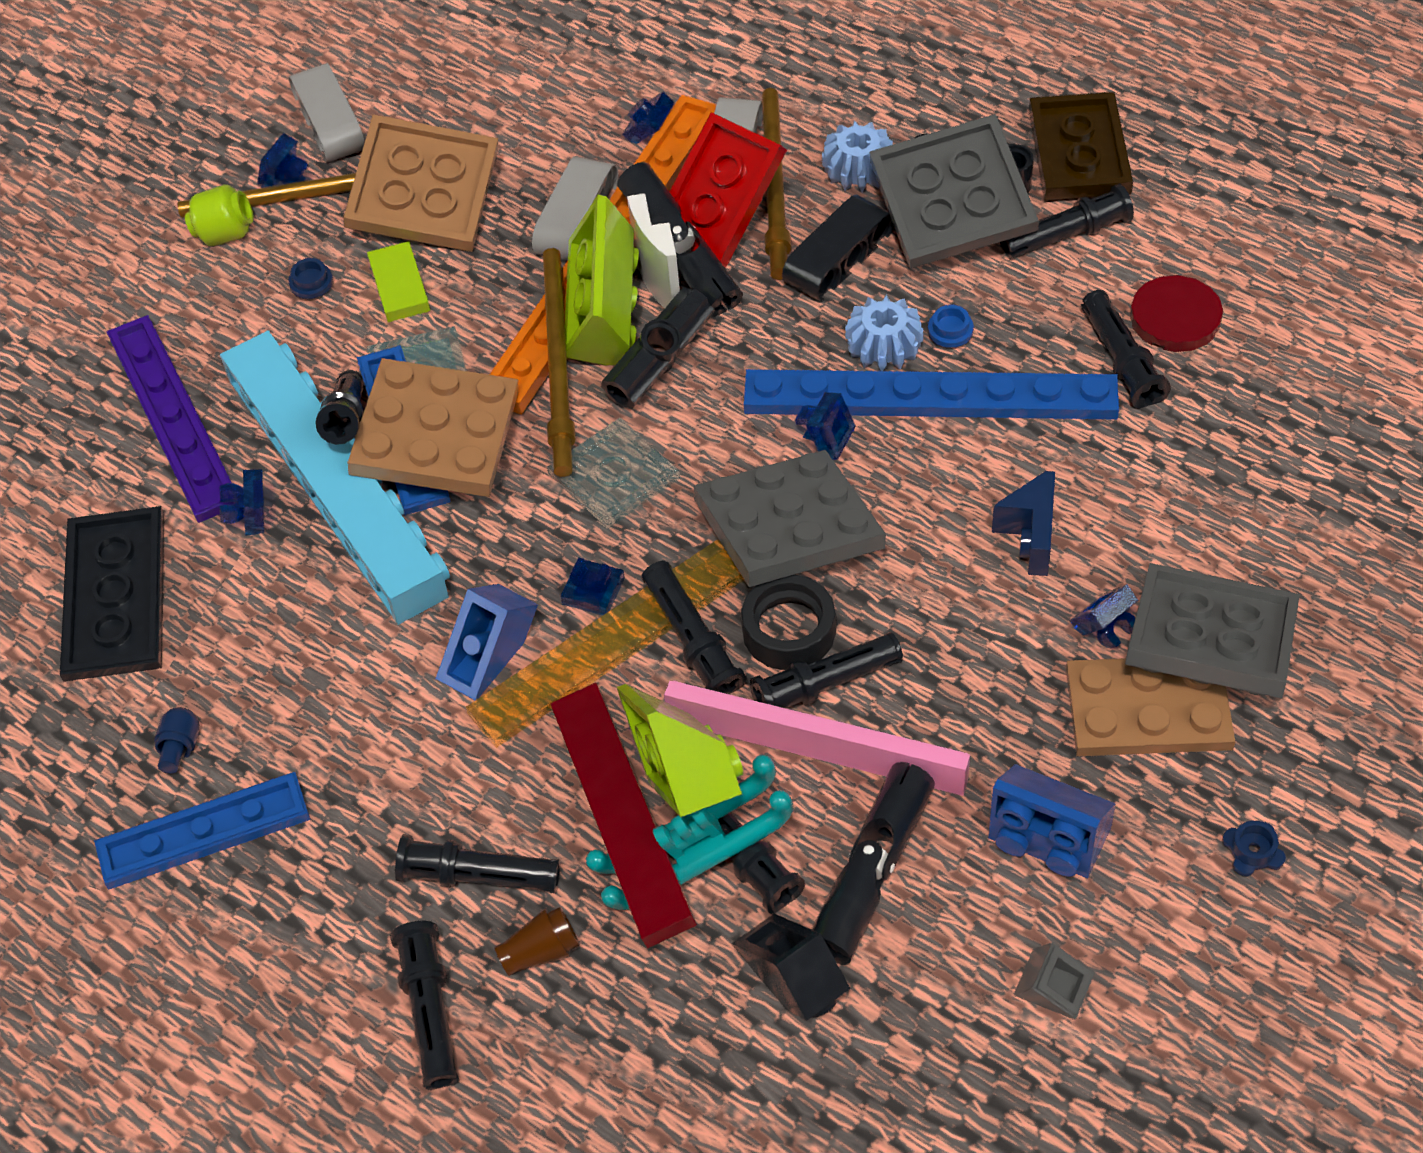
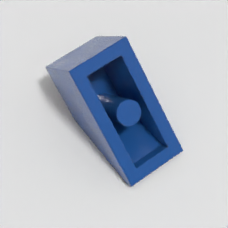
M500 584L467 589L435 679L475 701L478 700L524 644L538 604Z

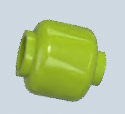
M226 184L195 194L190 199L189 212L185 214V222L190 234L195 238L199 237L208 246H217L243 238L248 233L249 224L254 219L252 207L247 196L242 191H236L233 187Z

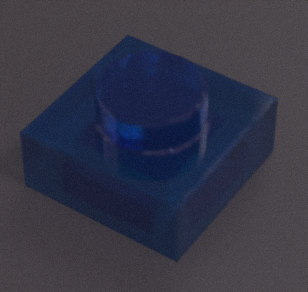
M664 91L649 101L645 97L642 98L629 111L628 117L631 120L622 135L630 142L637 144L660 129L675 102Z

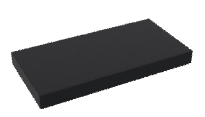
M161 506L67 519L60 677L63 682L162 668L164 511Z

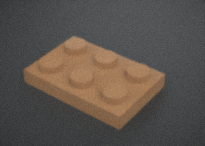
M1126 658L1067 661L1066 675L1076 756L1234 750L1235 736L1226 686L1203 684L1190 678L1162 672H1148L1140 667L1126 665Z

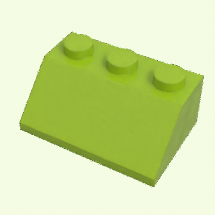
M597 195L569 238L565 308L566 358L605 366L616 365L635 343L636 327L631 325V313L636 305L638 291L636 286H632V275L637 267L639 258L638 248L633 247L634 228L607 196Z
M628 684L616 687L646 778L655 791L680 817L742 794L737 777L744 775V771L733 744L726 746L723 737L720 734L715 735L708 724L703 725L691 714Z

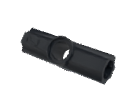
M683 287L659 316L643 327L639 339L601 382V388L608 395V399L620 408L627 407L632 410L660 376L673 367L678 355L714 313V309L709 304L705 295L695 288L687 289ZM658 344L667 351H656L650 345Z

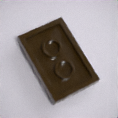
M1115 92L1030 97L1029 115L1044 200L1074 199L1084 196L1096 197L1109 192L1111 186L1116 184L1123 185L1129 195H1132L1133 178Z

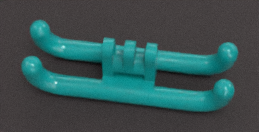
M759 755L753 760L752 768L754 773L738 783L741 795L683 817L678 815L672 818L668 824H662L653 829V834L659 845L676 859L677 863L673 867L681 885L771 835L790 819L794 809L792 799L787 792L777 790L770 796L771 808L727 835L724 834L718 822V819L761 795L773 783L777 771L770 757ZM595 849L587 854L586 864L592 871L600 874L616 873L608 853ZM607 886L603 889L601 899L606 906L615 910H630L622 889L616 886Z

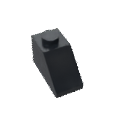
M774 913L732 943L736 951L783 1007L806 1021L829 1012L836 1005V999L851 989L821 933Z

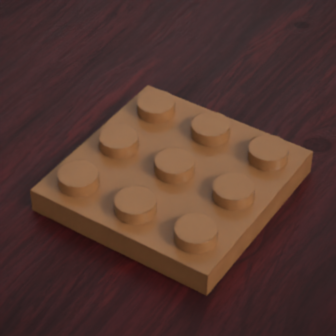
M373 114L344 214V228L473 252L498 151V138Z
M382 358L347 462L349 475L490 497L519 392L518 379Z

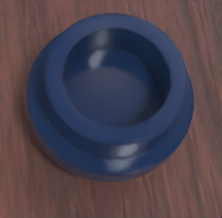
M305 258L293 265L288 282L291 292L295 296L303 299H314L330 290L333 285V276L331 270L319 259Z

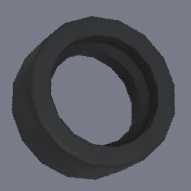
M795 574L755 585L745 597L741 609L744 645L753 658L767 667L788 670L789 663L798 660L809 664L821 660L832 648L836 635L834 601L825 587L813 579ZM795 603L813 610L817 615L818 626L811 634L801 639L785 641L772 638L762 632L759 622L761 615L766 610L778 604Z

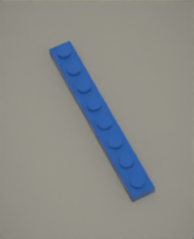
M746 369L744 414L1118 420L1117 374Z

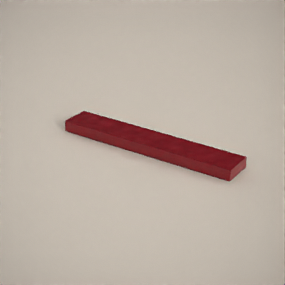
M597 683L590 684L550 703L645 946L648 949L697 926L668 852L659 845L653 834V829L657 828Z

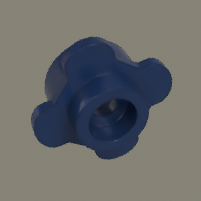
M1247 821L1238 828L1227 829L1223 835V844L1231 849L1235 859L1233 869L1242 876H1251L1255 870L1267 867L1278 870L1284 865L1286 856L1282 850L1278 849V835L1274 827L1267 822ZM1255 845L1259 848V851L1252 852L1249 846Z

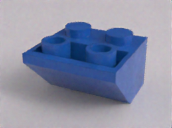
M1015 764L1001 775L993 786L988 839L995 841L996 845L1007 854L1013 856L1028 854L1045 861L1048 868L1059 875L1071 877L1077 874L1088 879L1112 828L1116 803Z

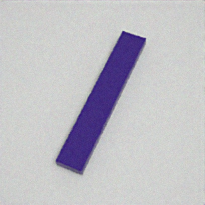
M143 316L106 331L197 523L242 505L149 316Z

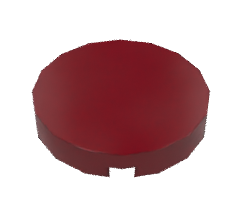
M1181 275L1160 276L1144 283L1135 292L1130 309L1132 327L1139 337L1150 345L1155 343L1164 346L1163 350L1172 352L1193 351L1209 344L1220 329L1223 317L1220 297L1213 289L1195 278Z

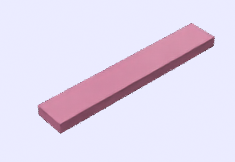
M669 681L664 693L666 703L691 714L703 725L708 724L715 734L886 777L892 765L898 762H906L910 766L913 764L925 770L935 782L934 789L964 796L969 775L970 755L968 753L676 681Z

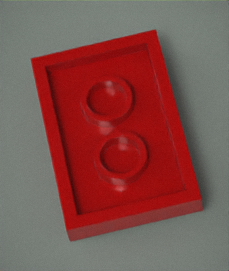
M710 112L670 193L680 206L683 221L690 222L726 268L787 149L772 140ZM696 241L694 242L691 251H694L699 247Z

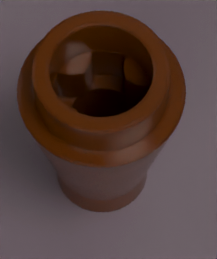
M558 907L550 912L545 908L505 942L494 948L508 976H511L521 970L570 957L569 951L580 946L563 909Z

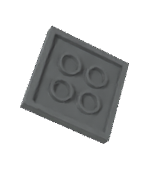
M996 114L869 152L870 163L910 269L1038 231L1039 220Z
M826 450L808 453L794 459L764 465L757 469L727 477H719L712 481L694 485V501L749 587L885 549L886 533Z
M1150 563L1125 664L1140 667L1148 672L1172 674L1190 678L1203 684H1217L1245 690L1253 695H1268L1282 699L1287 682L1300 594Z

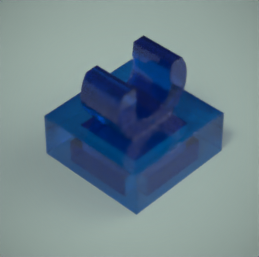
M283 133L260 160L258 186L265 188L276 186L280 180L283 184L302 182L306 179L303 173L308 169L309 165L303 159L296 157L297 140Z
M825 392L817 407L803 406L794 420L798 425H806L807 430L803 438L813 441L818 452L826 450L833 460L839 459L856 427L841 393Z
M262 469L243 470V488L233 483L219 486L220 502L235 503L232 505H220V521L232 524L244 518L245 536L264 533Z
M578 557L561 593L562 605L608 616L625 579L624 570Z
M1128 584L1104 593L1069 621L1083 636L1097 631V638L1100 644L1112 649L1121 644V641L1114 633V624H1118L1123 631L1131 634L1136 617L1126 610L1139 600Z

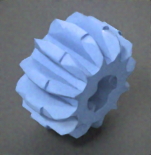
M854 120L852 127L849 128L838 125L835 133L827 134L824 152L822 153V166L824 167V172L828 173L830 183L841 182L844 191L849 189L852 184H858V188L862 193L868 182L870 185L879 188L870 163L869 152L893 145V141L889 140L886 129L876 130L872 122L865 126H859Z
M886 294L882 301L876 302L868 297L864 306H854L851 318L848 319V324L845 326V338L848 339V350L851 353V358L860 357L864 368L875 361L878 362V367L881 371H884L889 362H892L895 367L901 370L904 359L915 361L918 347H921V342H923V328L921 327L920 316L916 308H908L905 298L895 303L891 302Z

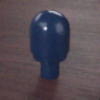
M182 707L172 708L165 712L159 721L154 742L155 749L160 754L157 767L164 773L173 774L178 771L184 746L187 747L184 755L185 758H188L191 751L195 749L200 724L197 716L191 710Z

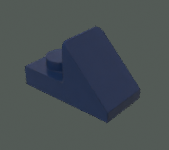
M1054 471L1043 472L999 501L993 508V533L1021 535L1019 557L1029 558L1028 575L1048 576L1055 487Z

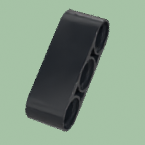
M857 194L852 195L789 255L782 271L783 281L820 302L824 301L825 299L822 296L830 288L835 290L852 273L849 270L857 262L862 264L879 247L876 244L884 236L888 238L891 235L894 224L889 211Z

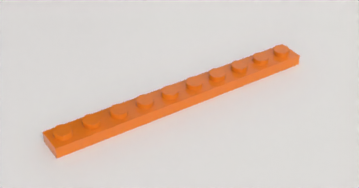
M681 95L634 164L639 162L649 163L670 192L710 112L715 113L716 104ZM617 188L609 200L630 223L628 200L621 190ZM568 260L562 268L564 323ZM545 294L489 374L518 379L519 392L513 412L520 415L523 414L549 375Z

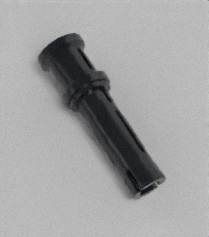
M1113 185L1110 191L1091 199L1087 196L1077 199L1072 208L1040 219L1038 231L1001 241L1000 246L1009 260H1013L1028 252L1041 249L1083 232L1085 235L1090 234L1093 236L1099 233L1101 227L1117 221L1127 223L1133 220L1134 209L1131 197L1123 185Z
M1095 290L1088 293L1082 299L1084 304H1081L1080 307L1113 357V372L1117 374L1118 380L1124 381L1129 388V398L1133 406L1140 409L1163 402L1170 393L1171 385L1168 379L1163 375H1159L1154 368V358L1151 352L1136 343L1123 319L1114 308L1106 291Z
M346 370L342 372L337 378L333 392L328 394L322 401L315 424L320 437L328 443L335 445L345 444L351 441L358 432L359 423L363 415V407L360 401L365 385L364 382L361 383L363 378L357 371Z
M662 560L647 567L643 571L641 579L648 586L666 619L670 622L684 645L683 660L690 668H695L706 686L705 689L725 694H731L739 690L747 680L745 672L741 668H736L724 650L726 642L723 637L716 632H710L692 600L671 569L670 563Z
M888 632L874 640L809 664L799 660L789 663L788 670L764 679L760 675L750 678L751 694L754 701L787 708L800 702L804 705L814 703L815 699H818L820 692L855 680L879 669L901 663L903 661L902 648L897 637L892 632Z
M732 812L718 819L725 835L742 826ZM760 840L730 858L734 862V875L742 883L749 882L763 898L762 906L770 914H776L801 895L805 887V881L798 873H790L776 858L777 850L769 842Z
M403 834L400 838L395 860V878L397 882L406 883L408 878L439 881L440 886L450 888L451 885L456 886L457 882L460 881L532 889L556 894V886L558 885L560 875V859L462 849V845L457 843L456 840L447 839L445 844L414 841L412 835Z
M421 920L398 926L391 932L390 939L392 946L398 949L402 971L397 977L398 985L403 993L409 995L423 1075V1087L431 1091L456 1085L459 1082V1075L456 1072L441 990L446 983L447 972L445 966L440 964L438 959L436 941L440 936L439 929L434 922Z

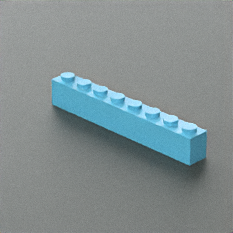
M268 330L221 353L220 357L229 382L395 622L399 625L449 598L445 580L450 578V574L443 559L437 552L432 555L428 553L425 548L427 542L421 529L414 520L409 523L405 521L402 516L404 515L403 507L393 490L390 489L385 492L380 486L382 480L349 475L347 462L355 438L345 444L335 445L326 442L318 434L315 422L322 402L316 397L318 396V391L310 375L306 371L302 373L297 371L298 364L289 346L286 343L279 346Z

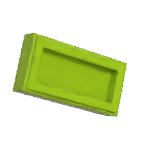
M409 241L367 252L387 322L430 312L428 299Z

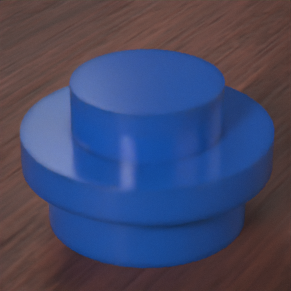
M945 305L938 308L928 322L929 337L933 342L943 347L954 348L962 346L973 336L974 324L964 308L957 305Z

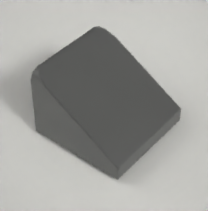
M1052 942L1032 950L1014 996L1076 1020L1095 972Z

